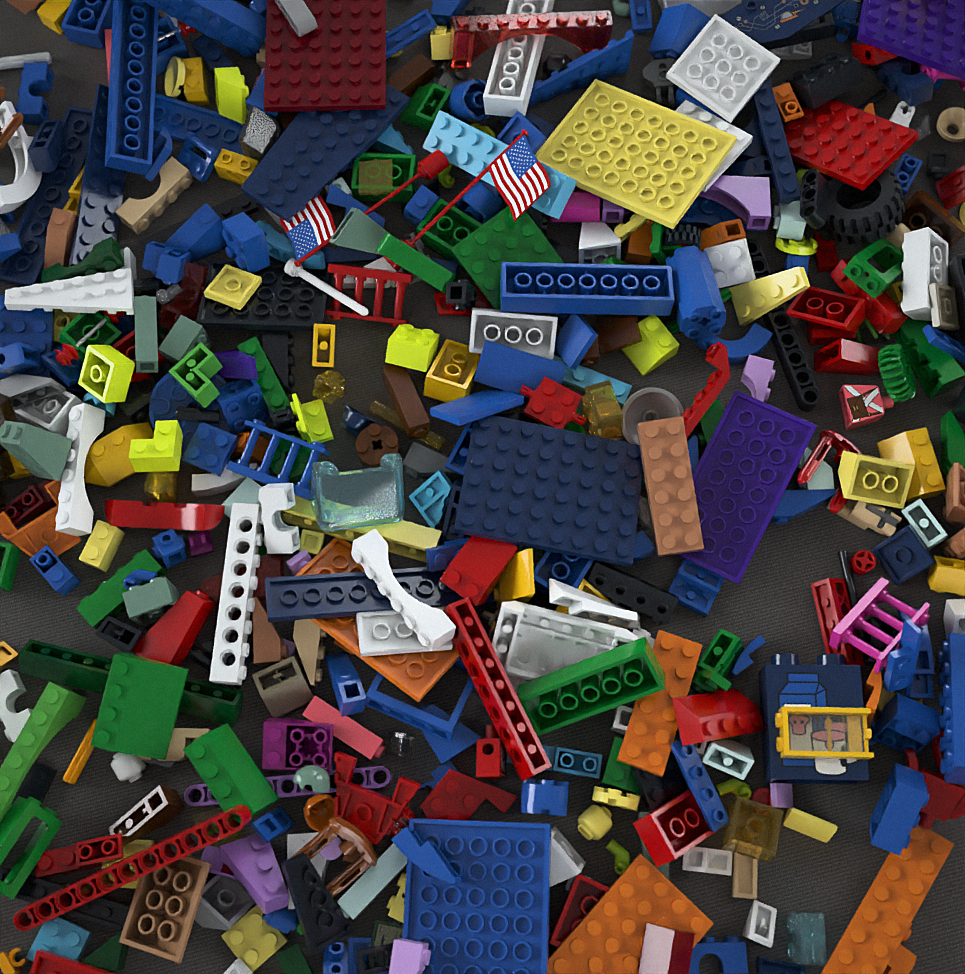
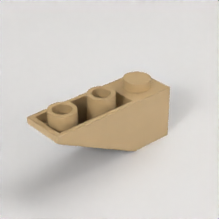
M310 619L295 620L293 639L310 685L317 687L323 675V669L320 668L321 659L324 660L325 646H322L323 637H327L328 633Z

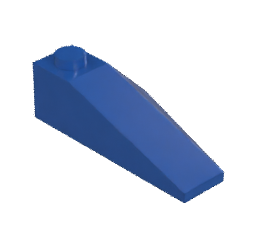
M205 203L164 244L192 252L191 263L202 259L207 255L222 250L227 245L222 235L223 220Z

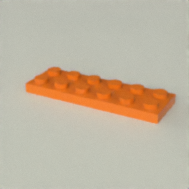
M658 630L652 650L665 673V689L635 701L617 761L660 777L663 776L671 751L670 746L673 744L678 728L672 698L688 695L702 644Z

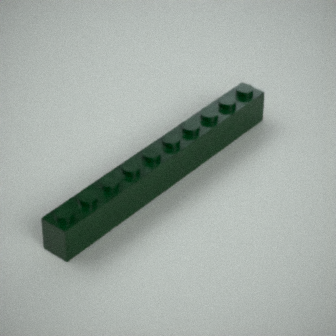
M32 639L19 651L20 674L104 694L113 659ZM187 678L178 713L221 724L228 723L234 727L242 713L243 691Z

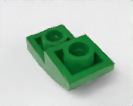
M700 670L694 672L691 688L699 694H703V692L717 691L718 688L727 691L732 683L713 670Z

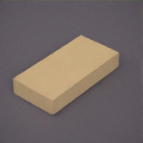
M733 848L732 897L757 899L758 850Z

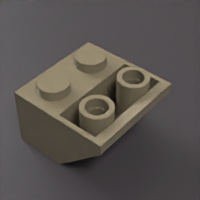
M291 656L252 674L259 694L273 718L283 716L310 703L314 697L299 659L295 656Z

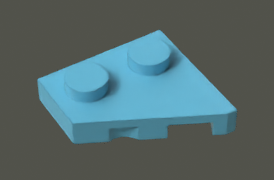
M438 470L409 496L428 525L434 529L439 527L453 486L443 470Z

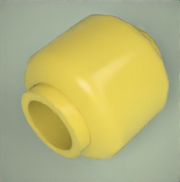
M589 806L578 818L579 832L587 840H600L613 826L611 812L605 806Z

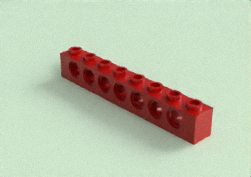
M469 597L449 604L443 609V612L456 626L452 640L520 780L523 781L551 767L552 765Z

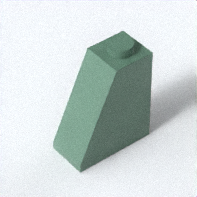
M351 208L328 242L337 246L382 255L376 249L387 231L360 209Z

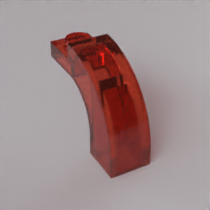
M186 262L180 292L172 303L162 305L159 326L172 329L181 315L192 321L196 319L208 267Z

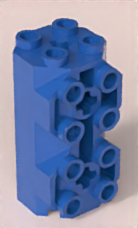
M695 245L677 248L674 251L673 257L670 258L669 256L665 259V266H671L674 303L677 310L676 319L681 332H684L686 337L691 339L717 335L726 324V310L707 252H701Z

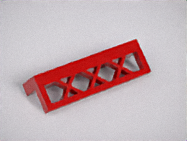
M827 578L811 583L826 654L844 655L846 665H860V667H864L862 651L848 642L846 644L842 643L838 649L829 645L832 630L851 610L845 580L842 578ZM855 629L852 635L858 638L857 631Z

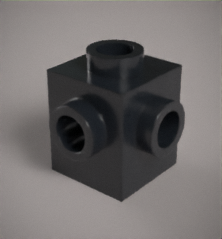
M468 280L447 282L446 304L455 307L457 311H467V308L475 307V302L478 299V292L475 286L469 284Z

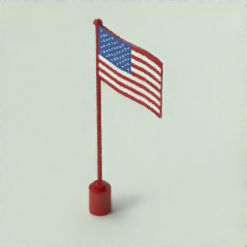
M525 129L521 130L522 133L411 241L407 239L405 241L400 239V241L415 249L413 244L488 171L496 189L509 206L515 222L551 187L546 170L533 154L527 141L528 131ZM383 256V258L397 272L402 268L395 262Z
M439 149L435 150L417 164V175L364 213L369 215L420 177L430 181L449 167L446 156ZM321 195L316 199L312 198L306 204V209L302 212H297L291 218V223H287L279 217L281 225L292 243L297 259L294 261L296 267H300L302 262L329 244L328 241L336 231L332 215Z

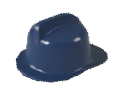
M343 402V405L346 407L340 420V426L349 433L359 435L363 429L373 423L384 425L366 417L357 409Z

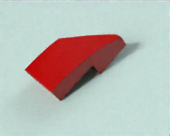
M814 232L813 239L818 244L816 253H814L817 272L833 271L839 263L837 251L834 249L835 242L832 240L826 241L820 237L819 232Z

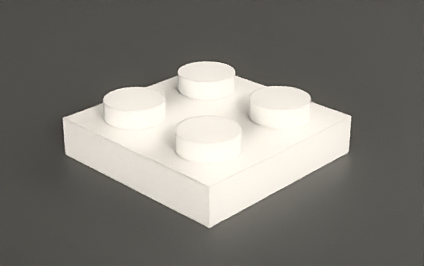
M746 238L704 249L707 252L718 288L756 279Z

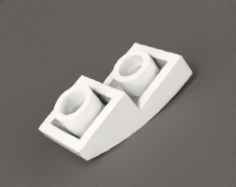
M812 42L769 51L780 59H807L812 56Z

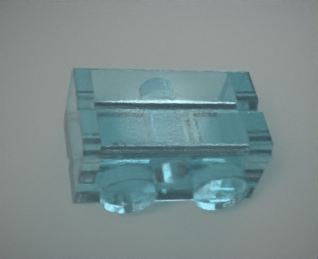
M791 912V917L787 918L788 932L792 933V943L788 944L789 958H793V963L799 965H826L824 914L816 912Z

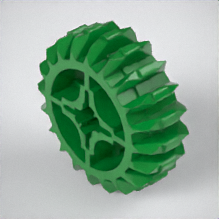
M891 344L880 349L878 352L879 372L890 398L894 402H903L913 398L916 394V381L905 349L900 344Z

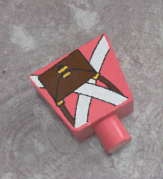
M843 385L838 392L846 430L879 421L884 415V409L893 408L894 401L889 395H880L879 387L876 385Z

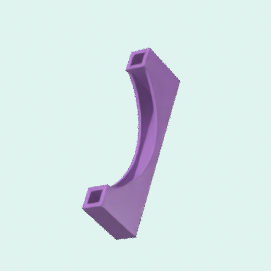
M721 175L706 192L701 191L698 195L713 200L731 210L746 224V229H768L771 219L769 177ZM602 198V222L622 223L623 218L631 210Z

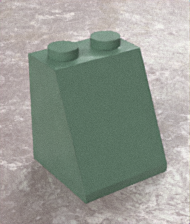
M4 421V424L0 427V444L34 476L60 481L73 439L26 423Z

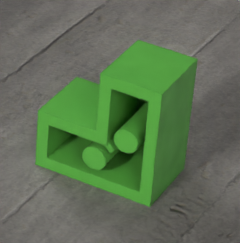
M201 342L169 370V373L177 383L204 409L220 395V392L209 379L223 366L216 356Z

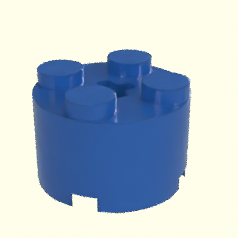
M473 79L459 83L452 89L447 106L452 111L454 117L468 124L487 119L491 116L485 114L483 95L487 84L486 81Z
M480 182L455 203V206L481 224H484L502 210L501 205L503 202L499 196L493 195L485 184Z
M535 779L523 780L521 812L567 816L569 782L555 781L554 786V781L537 780V784Z

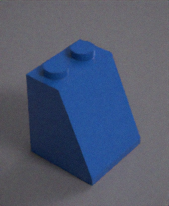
M690 3L664 8L648 53L654 56L655 60L679 59L711 18Z

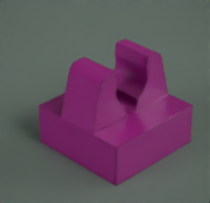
M209 530L187 536L193 558L215 552Z

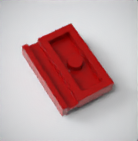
M965 165L934 184L946 210H950L965 201Z

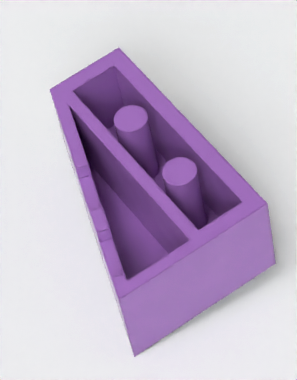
M257 833L220 846L222 862L234 873V877L242 883L247 893L264 914L288 906V891L270 842L265 843Z

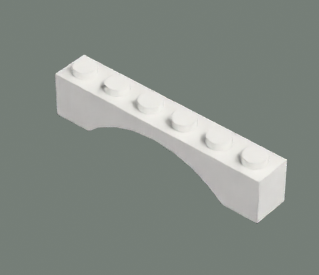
M86 403L71 407L69 412V427L66 437L73 439L61 476L62 482L58 496L59 506L55 531L77 537L91 534L94 512L85 490L84 465L91 444L104 430L106 412Z
M376 529L353 541L351 551L353 559L363 566L367 577L375 581L380 593L388 597L393 609L396 612H400L404 617L406 625L417 633L418 639L423 646H427L432 652L453 639L456 626L443 610L419 602L399 585L389 565L388 544Z

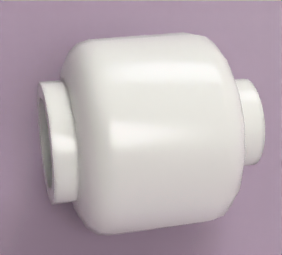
M125 753L113 755L114 760L111 762V767L120 781L129 780L132 783L143 776L141 772L145 769L146 764L139 759V756Z

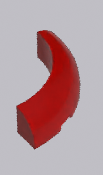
M105 500L106 520L109 525L118 527L204 531L216 527L222 520L225 505L146 502V506H143L142 501Z

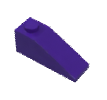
M236 349L213 353L223 366L217 372L221 378L258 379L255 357Z

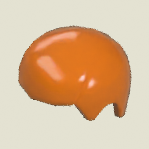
M315 794L307 800L303 814L311 829L320 832L329 824V819L335 817V800L330 794Z

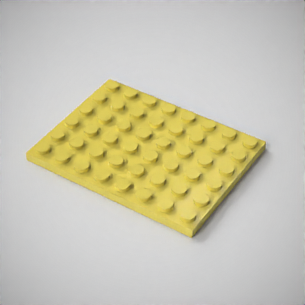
M595 79L535 156L542 163L577 180L575 186L674 229L737 142V136Z

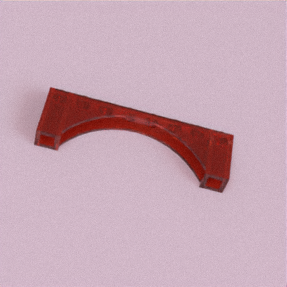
M610 10L452 16L449 46L451 68L471 67V63L489 48L505 40L523 35L543 34L562 38L575 45L584 55L594 49L600 51L608 45L611 38L613 21Z

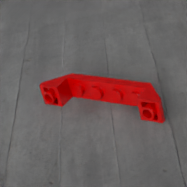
M718 341L709 347L706 352L707 357L705 358L707 362L718 370L709 376L708 384L704 390H700L696 394L694 404L682 414L686 439L731 378L727 347Z

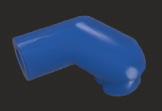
M136 569L126 576L123 586L129 589L143 582L150 583V580L157 578L158 574L156 572Z

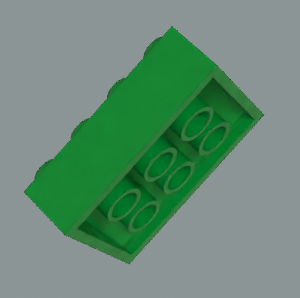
M125 652L114 654L90 746L112 752L166 760L189 669Z

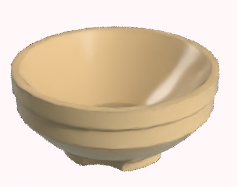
M950 107L940 114L937 120V131L942 138L950 142H962L965 140V109ZM947 127L956 128L957 134L952 135L948 133Z

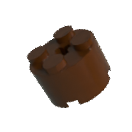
M373 423L363 429L357 437L355 444L356 452L362 465L367 470L374 473L389 471L399 462L401 457L400 444L396 433L391 428Z

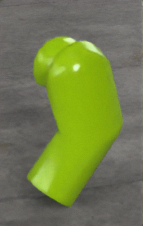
M732 778L715 785L719 796L732 792L746 800L752 794L749 785L737 778Z
M612 839L606 846V849L615 855L614 870L618 875H621L630 865V854Z

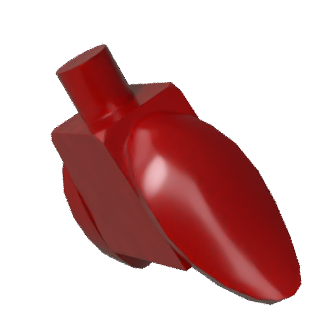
M904 749L906 767L919 771V761L914 749ZM921 767L920 772L923 773L925 783H927L929 800L926 807H921L920 809L921 813L918 824L924 828L931 829L935 818L946 822L948 819H957L965 815V786L944 783L943 776Z

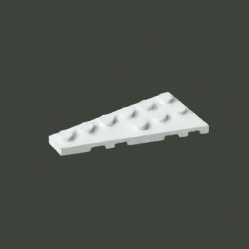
M131 268L118 269L116 271L96 273L82 277L77 276L65 280L33 284L31 286L15 287L5 290L4 304L7 310L32 311L35 308H44V311L52 312L53 309H62L63 312L96 313L98 310H104L108 314L126 311L127 315H134L133 272Z

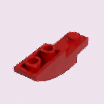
M122 833L81 841L73 846L45 851L36 864V878H45L59 874L68 875L103 866L124 858Z

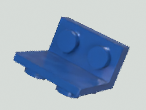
M238 378L217 388L220 395L215 400L222 409L231 434L236 435L249 429L250 427L244 424L245 420L253 422L254 419L264 422L269 419L268 408L260 386L255 379Z

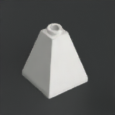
M600 218V222H582L579 241V264H601L610 257L620 260L621 240L602 222V219Z
M556 826L551 829L550 887L578 875L586 864L584 859Z

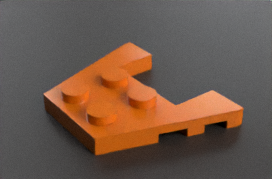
M61 479L60 481L53 480L44 486L57 506L19 530L5 511L0 513V534L30 557H33L46 545L59 556L81 542L80 536L77 537L55 531Z

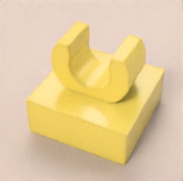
M303 529L300 537L301 548L298 551L301 552L305 549L309 554L317 555L322 550L325 534Z

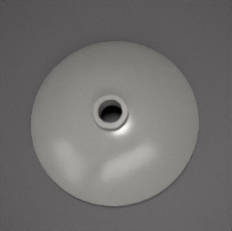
M656 387L641 389L631 395L623 405L620 414L621 431L629 443L639 445L637 432L639 422L681 417L684 413L682 405L672 393L665 389ZM651 413L652 418L650 420H646V415Z

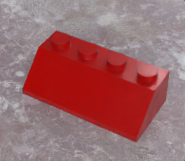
M736 688L727 691L722 690L672 698L682 746L764 731L759 707Z

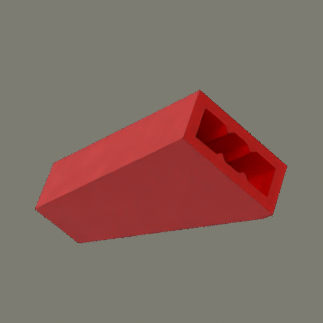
M187 590L139 640L133 652L144 658L181 667L212 611L215 602L208 599L210 595L204 591L197 590V592Z

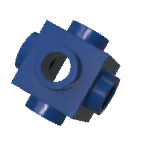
M173 529L161 532L152 538L154 547L151 548L157 560H162L166 568L187 559L184 549L186 546L182 536H177Z

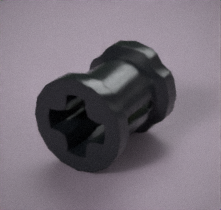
M286 406V409L276 412L268 411L274 430L278 426L288 423L291 425L295 424L290 406Z

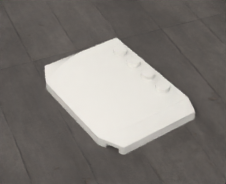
M518 601L502 602L492 646L515 692L518 693L519 685L635 641L638 639V636L624 628Z

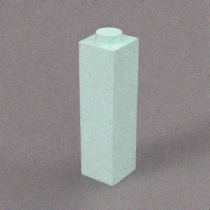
M394 843L379 857L377 865L375 867L371 866L337 901L345 918L349 919L351 917L353 920L356 919L407 866V857Z

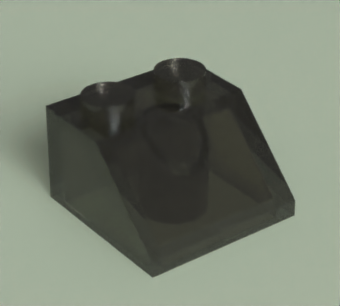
M251 105L239 137V143L245 156L258 160L260 163L283 132L280 130L278 121Z

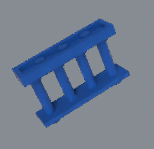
M254 419L253 422L245 420L244 424L252 428L251 434L241 459H238L237 463L229 461L226 469L264 484L289 483L290 479L288 476L299 448L302 446L312 450L300 482L297 481L296 485L293 484L294 495L312 501L315 493L309 490L310 486L308 484L320 453L329 456L331 453L325 449L326 445L317 441H313L311 444L265 427L266 423ZM260 432L272 435L261 466L257 467V470L249 468V460ZM283 439L291 442L292 445L280 475L277 474L275 478L269 475L270 471L268 469L279 441Z

